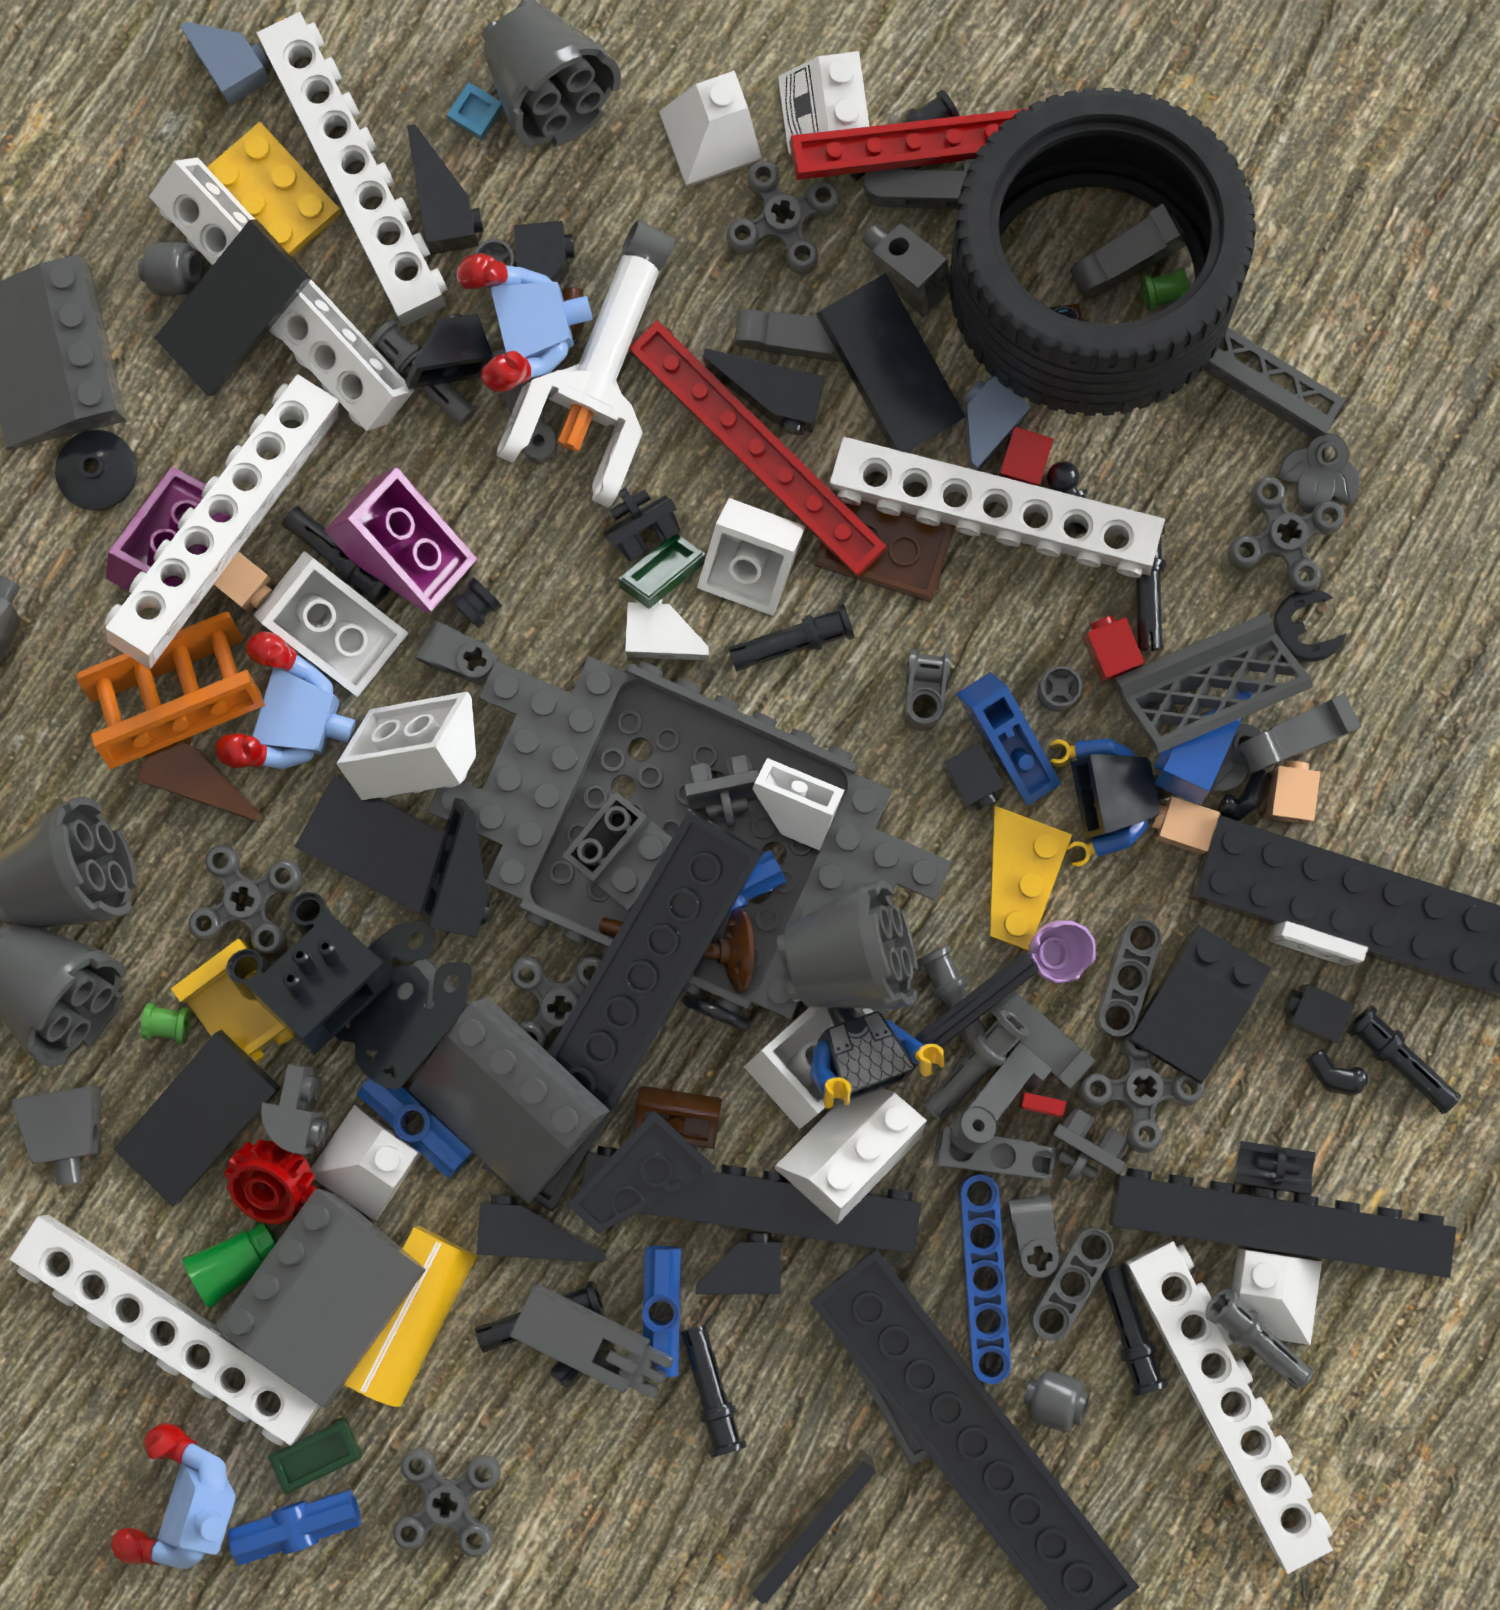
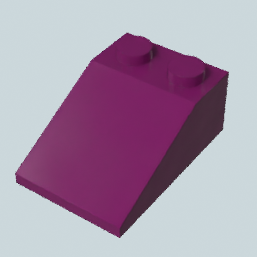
M172 466L109 550L106 579L129 591L136 576L142 571L147 573L156 562L153 558L161 543L166 539L171 541L180 530L178 529V524L183 514L190 507L196 509L202 501V492L206 484ZM216 513L211 517L212 520L218 523L227 522L232 518L226 513ZM194 544L187 549L188 552L194 555L203 554L208 550L206 546L201 544ZM170 576L163 581L169 587H177L184 582L178 576Z
M397 467L373 478L324 530L353 563L426 613L431 612L477 560L475 555Z

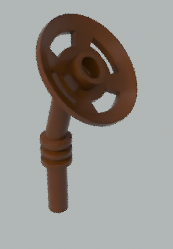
M743 908L733 910L725 928L724 938H717L716 942H712L703 958L716 959L718 964L724 963L728 980L737 993H744L748 990L753 976L755 958L752 924L748 913ZM604 917L600 921L599 931L602 934L615 937L623 922Z

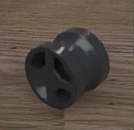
M474 577L468 582V589L463 594H456L450 600L478 629L485 624V617L490 612H497L502 607L501 603Z

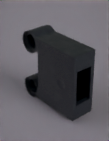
M305 892L296 896L289 906V916L303 936L270 968L255 950H239L228 960L226 970L228 976L243 997L248 1000H257L306 1049L315 1055L390 985L394 979L384 962L333 916L319 894ZM318 914V916L315 919L306 922L309 919V917ZM257 970L252 977L245 979L250 972Z

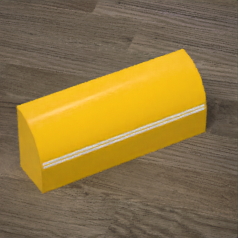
M420 1225L413 1227L403 1250L421 1264L426 1271L344 1383L345 1386L358 1393L393 1407L402 1406L478 1256Z

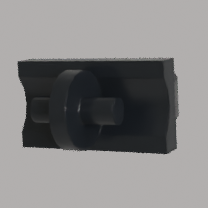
M624 487L618 493L622 503L612 508L610 512L615 520L630 513V516L605 530L603 534L608 543L613 547L616 546L629 561H632L648 551L638 534L641 530L651 525L660 541H665L680 532L676 516L673 513L677 508L671 498L663 495L639 510V506L651 500L648 493L644 489L631 497Z
M1239 1141L1234 1184L1311 1195L1312 1173L1316 1152Z

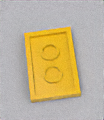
M258 122L207 167L291 257L342 214L340 208L261 122Z

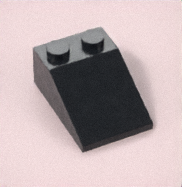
M1198 925L1182 942L1128 1041L1199 1084H1202L1252 1005L1271 968Z

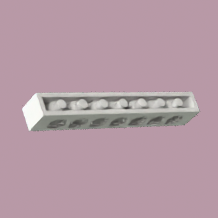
M298 12L257 32L402 326L404 327L445 307L446 303L441 293L447 291L448 288L438 268L429 270L424 260V257L430 255L429 250L420 232L412 236L406 222L412 220L411 214L402 197L394 200L388 188L395 184L385 162L376 164L371 154L372 151L377 150L374 140L367 127L359 130L353 117L360 113L349 92L341 94L336 82L342 80V77L332 57L324 60L318 47L325 45L315 23L312 22L307 25L301 12ZM299 58H312L311 63L307 67L302 69L294 67L295 62ZM318 92L330 93L328 99L323 103L315 104L311 102L312 97ZM342 126L347 128L345 135L339 139L328 137L330 131L335 127ZM360 161L365 163L361 172L357 174L346 173L348 165L352 162ZM378 196L383 199L381 205L376 209L368 210L363 208L365 201L370 197ZM395 231L400 233V238L395 244L384 245L381 243L383 235L387 232ZM412 266L418 269L417 275L412 280L403 281L398 278L400 271L405 267Z
M198 158L174 161L149 196L159 207L162 216L174 223L186 236L188 244L193 249L201 252L212 265L247 222L254 219ZM312 280L309 281L269 330L294 352L295 359L302 366L308 368L319 379L325 392L339 400L349 412L352 421L363 427L366 431L387 425L414 392L413 388H407L406 381ZM305 321L307 322V325H308V331H307V329H306V327H305ZM332 350H333L334 353H335V358H336L335 360H334V358H333V356H332ZM359 379L361 380V382H362V384H363V390L361 389V387H360V385H359Z
M297 374L290 385L286 383L281 385L272 400L274 406L266 416L260 414L255 419L249 430V439L243 447L240 445L234 447L226 460L225 465L227 468L219 478L213 476L208 481L202 492L203 499L196 509L190 507L183 514L178 524V529H180L171 541L166 539L161 543L153 558L156 562L147 573L142 571L136 576L129 589L131 595L123 605L116 604L107 615L104 625H106L108 643L147 668H152L338 418L339 400ZM287 420H295L301 425L290 429L283 426L282 423ZM270 450L277 453L278 456L274 459L266 460L261 458L259 454ZM247 481L254 484L255 487L249 491H241L235 485L239 482ZM216 513H226L232 517L224 523H218L211 519ZM194 544H201L208 548L205 553L200 555H194L187 551ZM170 576H178L184 580L177 587H169L163 583ZM146 608H153L160 612L156 618L151 620L138 616Z
M847 437L842 439L830 480L831 491L843 503L858 506L861 504V500L877 504L876 509L888 515L899 516L901 511L917 515L916 520L927 525L939 526L940 522L955 525L958 532L966 535L979 536L980 532L996 536V541L1008 546L1018 547L1020 542L1037 546L1036 551L1047 556L1059 557L1061 553L1077 557L1076 561L1080 564L1100 567L1101 563L1117 567L1116 571L1122 575L1140 578L1141 574L1150 576L1165 521L1161 517ZM872 472H881L886 475L887 480L881 486L872 487L866 484L865 478ZM912 482H920L927 488L926 492L919 497L907 495L904 489ZM959 492L967 500L960 507H950L944 502V499L949 493ZM998 502L1003 504L1007 511L1001 517L992 518L984 512V508L989 503ZM1037 512L1042 514L1047 522L1040 528H1031L1024 522V518L1030 513ZM1070 523H1080L1086 528L1087 533L1081 538L1074 539L1065 533L1064 528ZM1111 533H1119L1126 538L1127 544L1123 548L1113 549L1105 543L1104 539Z
M49 1214L36 1218L10 1258L11 1261L19 1265L17 1272L21 1276L37 1284L40 1280L54 1289L51 1294L68 1306L73 1307L75 1303L89 1312L86 1317L92 1323L105 1330H108L111 1326L124 1335L121 1340L128 1347L140 1353L147 1350L159 1358L156 1364L160 1368L174 1376L182 1373L194 1381L191 1387L196 1392L208 1399H213L214 1396L218 1397L228 1404L226 1410L232 1416L246 1423L251 1419L262 1426L263 1430L261 1433L277 1445L283 1446L286 1442L291 1446L298 1441L320 1407L313 1400L244 1353L216 1327L217 1325ZM58 1252L66 1254L70 1261L69 1270L65 1275L58 1273L53 1265V1259ZM92 1275H97L104 1281L105 1290L100 1298L93 1296L88 1290V1281ZM126 1298L134 1299L140 1307L139 1316L135 1321L126 1318L123 1314L122 1306ZM161 1321L169 1322L175 1330L174 1340L170 1344L162 1342L157 1335V1327ZM196 1344L205 1346L210 1353V1361L205 1367L197 1365L192 1359V1349ZM232 1367L240 1369L245 1376V1385L240 1390L232 1388L227 1382L226 1375ZM264 1391H272L278 1395L281 1402L278 1412L271 1413L264 1409L261 1403Z
M1167 1239L1124 1261L1139 1294L1279 1566L1289 1574L1333 1551L1327 1539L1333 1536L1332 1530L1321 1512L1314 1514L1307 1500L1313 1497V1494L1302 1474L1300 1473L1295 1476L1287 1461L1293 1458L1292 1453L1281 1435L1274 1437L1267 1423L1273 1420L1272 1414L1261 1396L1257 1399L1254 1398L1248 1386L1249 1383L1253 1382V1378L1246 1364L1241 1358L1235 1361L1228 1348L1230 1344L1234 1343L1230 1340L1229 1332L1220 1324H1213L1206 1318V1307L1212 1298L1202 1282L1197 1285L1195 1284L1189 1272V1269L1193 1268L1194 1264L1183 1244L1176 1247L1174 1241ZM1176 1276L1182 1284L1181 1292L1174 1299H1166L1161 1291L1162 1283L1168 1277ZM1189 1315H1197L1201 1320V1329L1193 1337H1185L1181 1331L1182 1321ZM1217 1353L1221 1359L1220 1369L1213 1375H1204L1201 1370L1202 1359L1207 1354ZM1228 1392H1238L1241 1399L1239 1408L1233 1413H1224L1221 1409L1223 1396ZM1257 1430L1260 1434L1258 1447L1253 1451H1243L1241 1447L1242 1436L1247 1431ZM1269 1469H1278L1280 1473L1278 1485L1270 1490L1263 1489L1261 1486L1263 1473ZM1288 1508H1298L1300 1512L1298 1523L1292 1528H1283L1281 1525L1283 1512Z

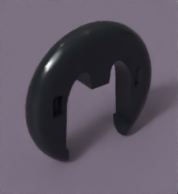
M1316 589L1304 594L1294 592L1287 596L1276 610L1274 616L1275 633L1298 660L1316 662L1327 659L1338 651L1345 640L1346 634L1315 644H1305L1298 640V636L1304 634L1306 629L1303 622L1294 623L1292 621L1293 614L1304 607L1334 599V597L1326 592Z
M692 995L683 997V1004L688 1008L741 1031H748L751 1028L750 1021L740 1015Z

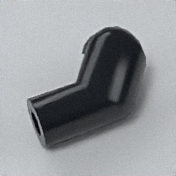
M1266 770L1251 774L1246 788L1239 799H1236L1231 794H1227L1222 798L1217 809L1220 815L1240 821L1261 805L1272 780V775Z
M1324 1049L1317 1051L1306 1059V1062L1324 1089L1329 1092L1352 1096L1361 1093L1368 1083L1367 1073L1362 1068H1336Z

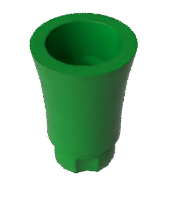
M260 1223L249 1231L244 1229L205 1250L182 1257V1262L198 1294L207 1307L212 1309L228 1294L252 1278L276 1245L277 1240L268 1225Z

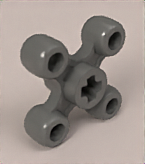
M769 161L756 162L748 171L747 182L750 190L762 199L764 210L756 219H739L730 224L726 236L728 246L733 252L745 255L755 250L758 243L763 239L773 238L785 245L787 251L786 261L790 270L799 275L809 274L817 266L819 255L816 246L803 236L802 225L810 217H826L834 213L839 203L838 190L830 182L820 181L812 185L804 196L794 198L783 194L780 190V176L774 164ZM760 176H767L770 178V180H768L767 182H760L757 180V178ZM819 196H826L830 200L823 203L818 201L817 198ZM782 212L789 214V219L786 218L784 224L776 222V216L780 218ZM744 233L749 238L742 241L737 239L736 236ZM802 253L808 255L809 258L805 261H800L796 256Z
M1273 477L1262 478L1253 486L1250 497L1253 505L1265 515L1266 529L1258 536L1243 535L1234 539L1228 547V560L1235 568L1245 570L1256 565L1264 555L1273 554L1281 557L1287 565L1286 579L1289 587L1296 593H1309L1318 586L1322 574L1319 566L1310 560L1306 554V541L1312 535L1320 534L1326 536L1337 532L1344 523V510L1336 502L1324 501L1318 504L1306 516L1300 517L1297 514H1292L1285 507V489L1283 484ZM1262 490L1271 491L1273 499L1265 498ZM1322 513L1329 514L1332 517V523L1325 522L1322 518ZM1283 528L1291 531L1289 537H1292V539L1288 543L1281 540L1283 534L1279 532ZM1240 547L1248 549L1250 552L1249 558L1240 555ZM1299 571H1304L1308 574L1309 582H1304L1299 578Z
M227 845L212 847L205 857V865L212 875L218 877L223 882L225 888L224 897L218 905L211 908H200L191 914L189 919L190 932L200 940L210 941L216 939L228 923L242 921L250 928L252 934L251 943L258 953L264 956L279 954L286 944V935L280 926L272 923L268 918L266 912L267 904L274 895L291 893L299 888L302 882L301 869L289 860H280L270 867L268 873L263 878L249 880L242 874L240 857L233 848ZM226 855L228 863L224 868L220 869L217 861L220 856ZM289 870L291 878L287 883L282 884L279 876L282 871ZM248 890V895L254 898V903L252 907L245 906V911H243V905L237 903V899L240 894L246 895ZM209 917L212 924L210 929L204 932L201 928V922L204 918ZM272 932L274 942L271 946L266 947L263 943V938L265 934Z
M598 954L585 955L578 962L574 976L565 982H556L550 979L545 973L541 961L534 956H523L515 961L511 968L512 982L519 989L535 994L540 1004L538 1014L530 1020L523 1021L519 1026L525 1032H533L537 1036L536 1042L542 1048L546 1044L549 1032L555 1027L564 1026L592 976L586 973L585 968L590 965L598 967L603 959L602 956ZM525 967L530 968L535 976L530 979L525 978L521 974V969ZM557 996H564L565 1002H571L566 1012H559L558 1006H552Z
M1133 1029L1123 1036L1120 1044L1122 1054L1128 1062L1126 1075L1117 1080L1108 1079L1102 1074L1088 1075L1081 1081L1078 1087V1096L1085 1106L1094 1109L1103 1107L1110 1102L1122 1103L1130 1111L1132 1117L1131 1125L1126 1134L1128 1145L1135 1152L1144 1154L1156 1149L1161 1142V1129L1154 1118V1110L1157 1104L1162 1101H1172L1179 1106H1192L1202 1098L1204 1084H1199L1183 1073L1170 1079L1161 1078L1158 1073L1152 1070L1150 1064L1151 1054L1145 1050L1136 1049L1133 1043L1128 1041L1134 1031ZM1143 1083L1148 1090L1140 1098L1134 1093V1090L1139 1084ZM1182 1084H1187L1191 1088V1095H1187L1182 1091ZM1091 1085L1097 1086L1100 1089V1097L1092 1095L1090 1091ZM1139 1130L1147 1132L1149 1142H1144L1140 1139Z
M418 1447L408 1451L402 1459L401 1471L408 1481L417 1483L423 1489L425 1503L420 1511L415 1514H407L397 1521L393 1529V1538L396 1544L402 1549L414 1550L423 1544L431 1528L437 1525H447L455 1530L459 1538V1546L467 1556L480 1557L486 1554L492 1546L493 1533L487 1524L477 1521L471 1515L469 1501L474 1493L480 1490H488L499 1481L501 1468L498 1461L493 1456L487 1454L479 1455L469 1463L467 1471L462 1477L450 1480L439 1474L435 1458L428 1449ZM421 1459L425 1464L424 1471H416L412 1466V1460ZM477 1467H487L490 1470L491 1476L488 1479L479 1477ZM445 1492L450 1493L451 1501L457 1502V1505H454L449 1512L444 1511L443 1503L437 1502V1499H441ZM404 1527H414L417 1531V1537L410 1538L406 1536ZM472 1533L479 1534L483 1539V1544H472L469 1540V1535Z

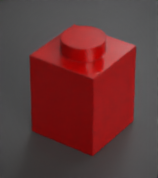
M1014 426L999 476L1039 486L1054 438Z
M1113 615L1090 624L1091 631L1086 633L1083 640L1101 684L1141 667L1145 663L1126 617L1115 621Z

